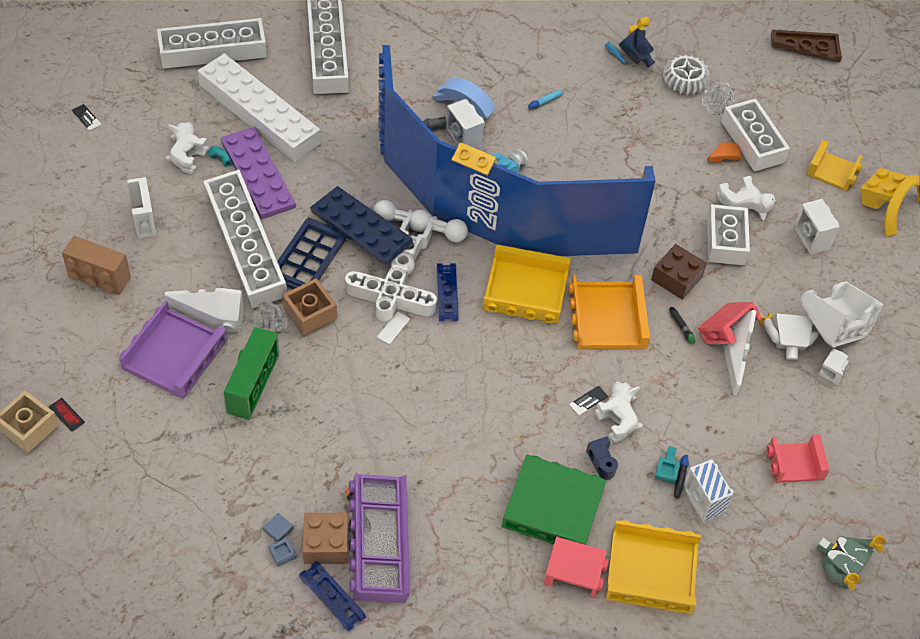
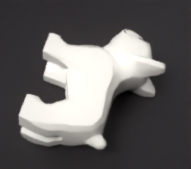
M180 122L177 126L169 124L168 128L174 133L170 139L176 141V143L172 147L170 155L166 156V160L172 161L183 172L193 174L196 166L192 165L195 158L191 156L199 155L206 157L209 147L205 145L208 141L206 138H198L194 134V126L190 122Z
M751 176L742 179L744 187L740 188L737 193L729 190L728 183L719 185L717 197L721 204L724 206L754 209L758 212L762 221L765 220L766 214L776 204V198L772 193H760L758 188L752 184Z
M614 382L611 386V397L606 403H597L598 409L595 410V416L599 421L611 418L619 424V426L614 425L611 427L613 432L609 434V438L613 443L624 440L635 429L642 428L643 426L642 423L638 422V417L630 405V402L637 399L635 394L640 390L639 386L631 387L627 382Z

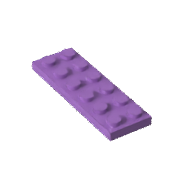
M255 127L221 137V143L228 152L235 170H240L252 202L261 219L296 208L292 195Z

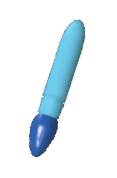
M557 90L538 100H534L528 105V108H538L540 105L561 96L563 91Z

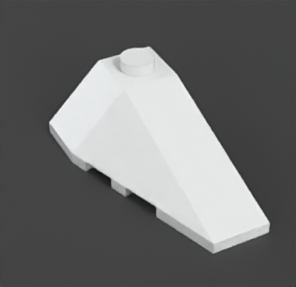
M216 288L215 292H207L205 289H200L198 293H190L187 290L165 292V300L168 302L169 308L214 328L220 326L226 329V332H240L244 317L242 291Z

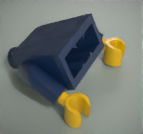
M643 17L637 20V25L629 27V35L618 45L635 64L642 61L649 68L656 61L650 55L654 48L645 38L646 31L644 27L649 26V18Z

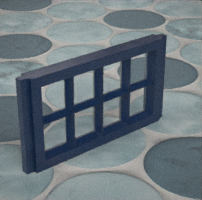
M308 217L277 261L280 270L285 263L298 268L292 277L282 273L286 286L295 289L305 284V282L296 279L301 270L312 274L311 280L317 278L319 281L347 237L333 227ZM309 228L321 233L317 241L304 237ZM324 235L337 239L332 248L319 243ZM301 240L313 244L308 253L296 248ZM317 246L329 251L325 259L312 255ZM292 252L306 256L300 265L288 260ZM309 258L321 263L317 271L304 267Z

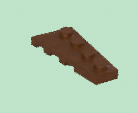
M772 30L771 32L773 47L841 62L842 55L838 34Z

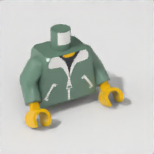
M881 535L875 536L873 540L840 536L835 544L823 538L818 544L817 549L827 555L821 565L829 580L843 585L846 589L854 590L855 583L861 584L858 574L874 552L873 549L875 548L878 553H882L884 551L883 545L887 543Z

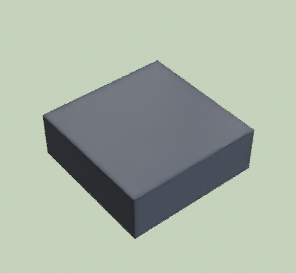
M279 513L263 526V531L276 542L284 539L294 529L293 525Z
M288 537L268 546V550L277 567L297 558V554Z

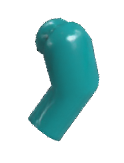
M218 146L210 147L211 149L207 152L210 157H220L225 167L232 164L226 150Z

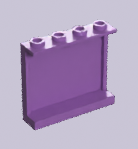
M164 301L161 306L157 307L153 317L145 322L141 332L134 336L130 346L122 351L119 358L122 370L184 399L227 342L226 329L220 326L216 331L170 310L168 302Z

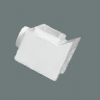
M833 348L818 375L839 385L843 372L849 362L847 360L848 356Z

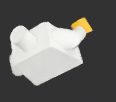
M760 313L761 319L759 323L765 327L766 332L778 349H786L787 360H798V350L802 351L811 346L819 335V331L809 316L776 314L771 319V313H768L767 317Z

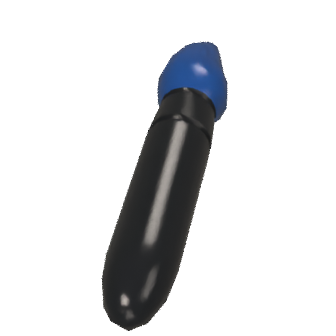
M684 455L680 460V468L674 488L675 498H679L683 490L689 466L688 455Z

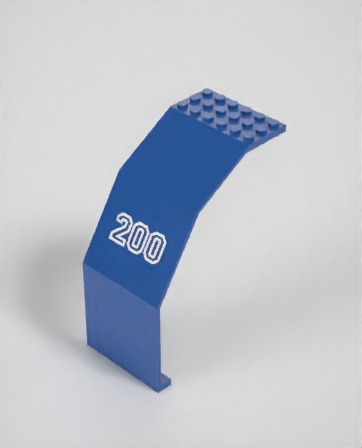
M382 45V53H379V64H382V66H379V78L382 79L378 81L379 91H381L378 92V99L381 104L378 105L380 116L378 117V127L381 129L379 130V140L383 143L380 144V154L384 155V162L433 217L436 216L437 219L446 223L453 219H460L467 225L469 233L497 245L556 256L638 253L656 182L653 166H645L642 178L538 182L495 163L488 176L452 161L457 147L439 140L393 90L390 45Z

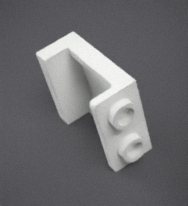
M146 177L127 180L132 206H143L132 209L137 238L157 236Z

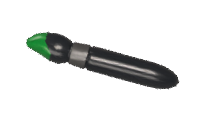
M670 307V314L684 333L686 340L690 343H695L693 332L689 330L679 312L674 307Z

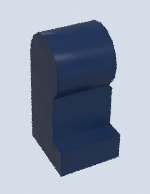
M607 436L589 442L586 452L598 475L602 479L610 480L616 474L618 462L615 458L611 457L609 452L610 441Z

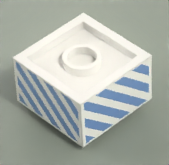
M713 460L691 467L683 486V490L702 522L725 514L734 492L729 488L718 470V465Z

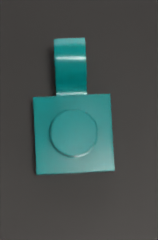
M668 446L666 457L659 458L655 479L673 484L676 483L680 462L674 461L677 448Z

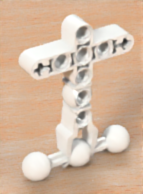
M381 200L375 204L374 212L389 222L393 221V219L402 221L400 230L409 235V227L413 231L423 234H418L417 237L410 236L413 239V244L391 261V269L386 279L357 271L347 273L345 277L346 293L350 296L376 303V317L382 322L390 321L396 309L424 317L433 316L436 312V295L429 291L407 286L405 281L408 280V275L415 268V259L421 249L427 248L432 230L445 233L447 239L452 242H461L467 237V225L460 219H453L448 223L439 221L436 216L431 217L429 212L422 209L413 212L411 209L408 212L398 210L393 202Z

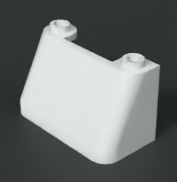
M847 281L835 284L831 290V297L822 299L817 296V292L814 290L806 291L801 297L802 307L824 341L831 347H837L865 338L872 330L884 305Z

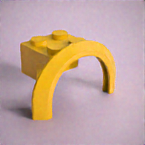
M879 168L861 187L862 205L878 210L886 201L889 202L884 222L885 237L897 233V216L901 202L913 186H916L918 202H920L919 175L907 176Z

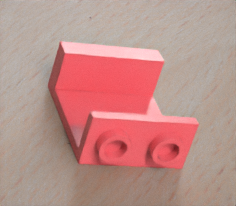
M754 302L727 303L701 324L698 330L705 344H732L736 341L730 328L734 322L750 310L756 311L755 321L761 319Z
M813 434L808 443L778 444L777 438L772 437L769 445L766 447L767 456L771 459V474L775 475L776 483L825 480L829 472L820 434Z
M556 537L544 584L552 586L554 579L591 589L590 597L595 598L596 591L601 592L604 579L600 578L601 572L606 573L609 561L605 559L607 551Z

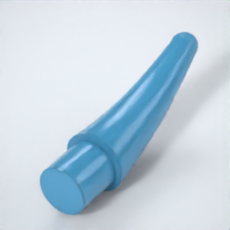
M608 41L605 47L619 61L626 64L625 59L616 46Z

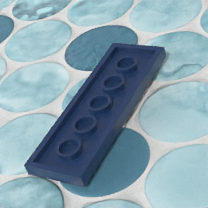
M339 186L335 187L310 207L313 214L385 266L413 244L412 237Z

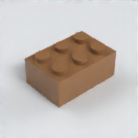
M73 236L62 251L67 274L73 280H80L90 286H97L109 293L113 292L120 295L131 279L127 257L124 253L77 236Z

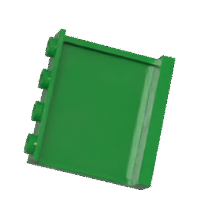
M526 454L503 517L502 528L554 544L556 537L586 545L606 480L598 475H589L581 472L579 469H571L557 462H549L538 456Z

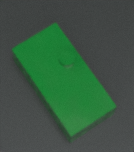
M254 327L244 350L241 349L239 352L237 365L224 390L227 414L247 420L251 419L279 358L277 333Z

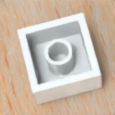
M467 99L448 105L446 131L456 145L459 146L461 142L475 149L482 147L485 122L477 114L475 107Z
M823 199L802 204L794 225L796 232L810 255L830 250L840 227Z

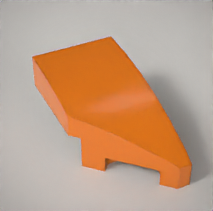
M722 142L707 158V161L721 163L723 159L739 161L742 155L738 144Z

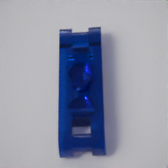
M437 263L439 321H445V319L458 321L456 263H450V265ZM445 309H452V312H445Z
M318 561L311 564V568L307 571L303 570L299 573L302 582L325 604L341 622L346 631L349 632L354 628L355 623L358 621L362 622L366 618L362 609ZM316 574L319 575V577L316 580L312 578ZM350 610L353 614L348 618L345 613Z

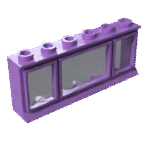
M355 473L354 479L349 482V493H352V499L349 501V512H352V519L349 521V532H353V538H350L349 551L353 552V558H350L349 571L353 572L349 591L353 592V600L405 603L410 594L406 475L392 477Z

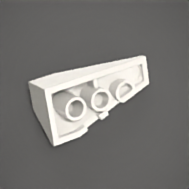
M755 310L747 311L730 326L736 341L732 344H723L732 393L737 396L742 383L746 364L745 360L750 346L748 343L755 322Z

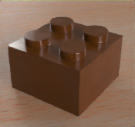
M675 243L654 267L651 280L683 300L703 277L707 262Z

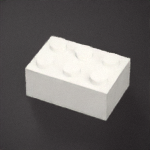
M711 204L707 216L708 262L746 265L750 253L748 208Z

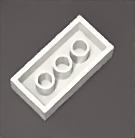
M757 99L725 107L721 122L733 141L738 144L741 153L754 172L786 162L790 147Z

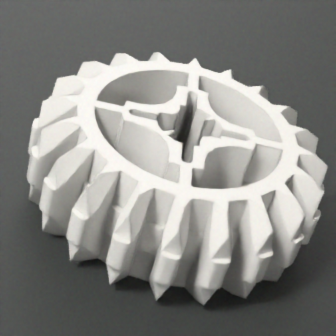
M686 54L684 56H673L664 66L663 79L668 88H673L674 92L679 91L680 94L685 93L688 95L691 93L694 95L696 92L700 93L701 90H704L709 82L710 73L708 65H705L704 61H699V57L693 58V55L689 57Z

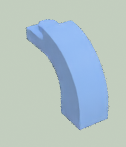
M450 78L446 84L439 86L437 92L433 95L436 102L445 100L459 102L467 99L475 107L477 114L483 119L488 118L496 108L490 97L480 87L461 78Z

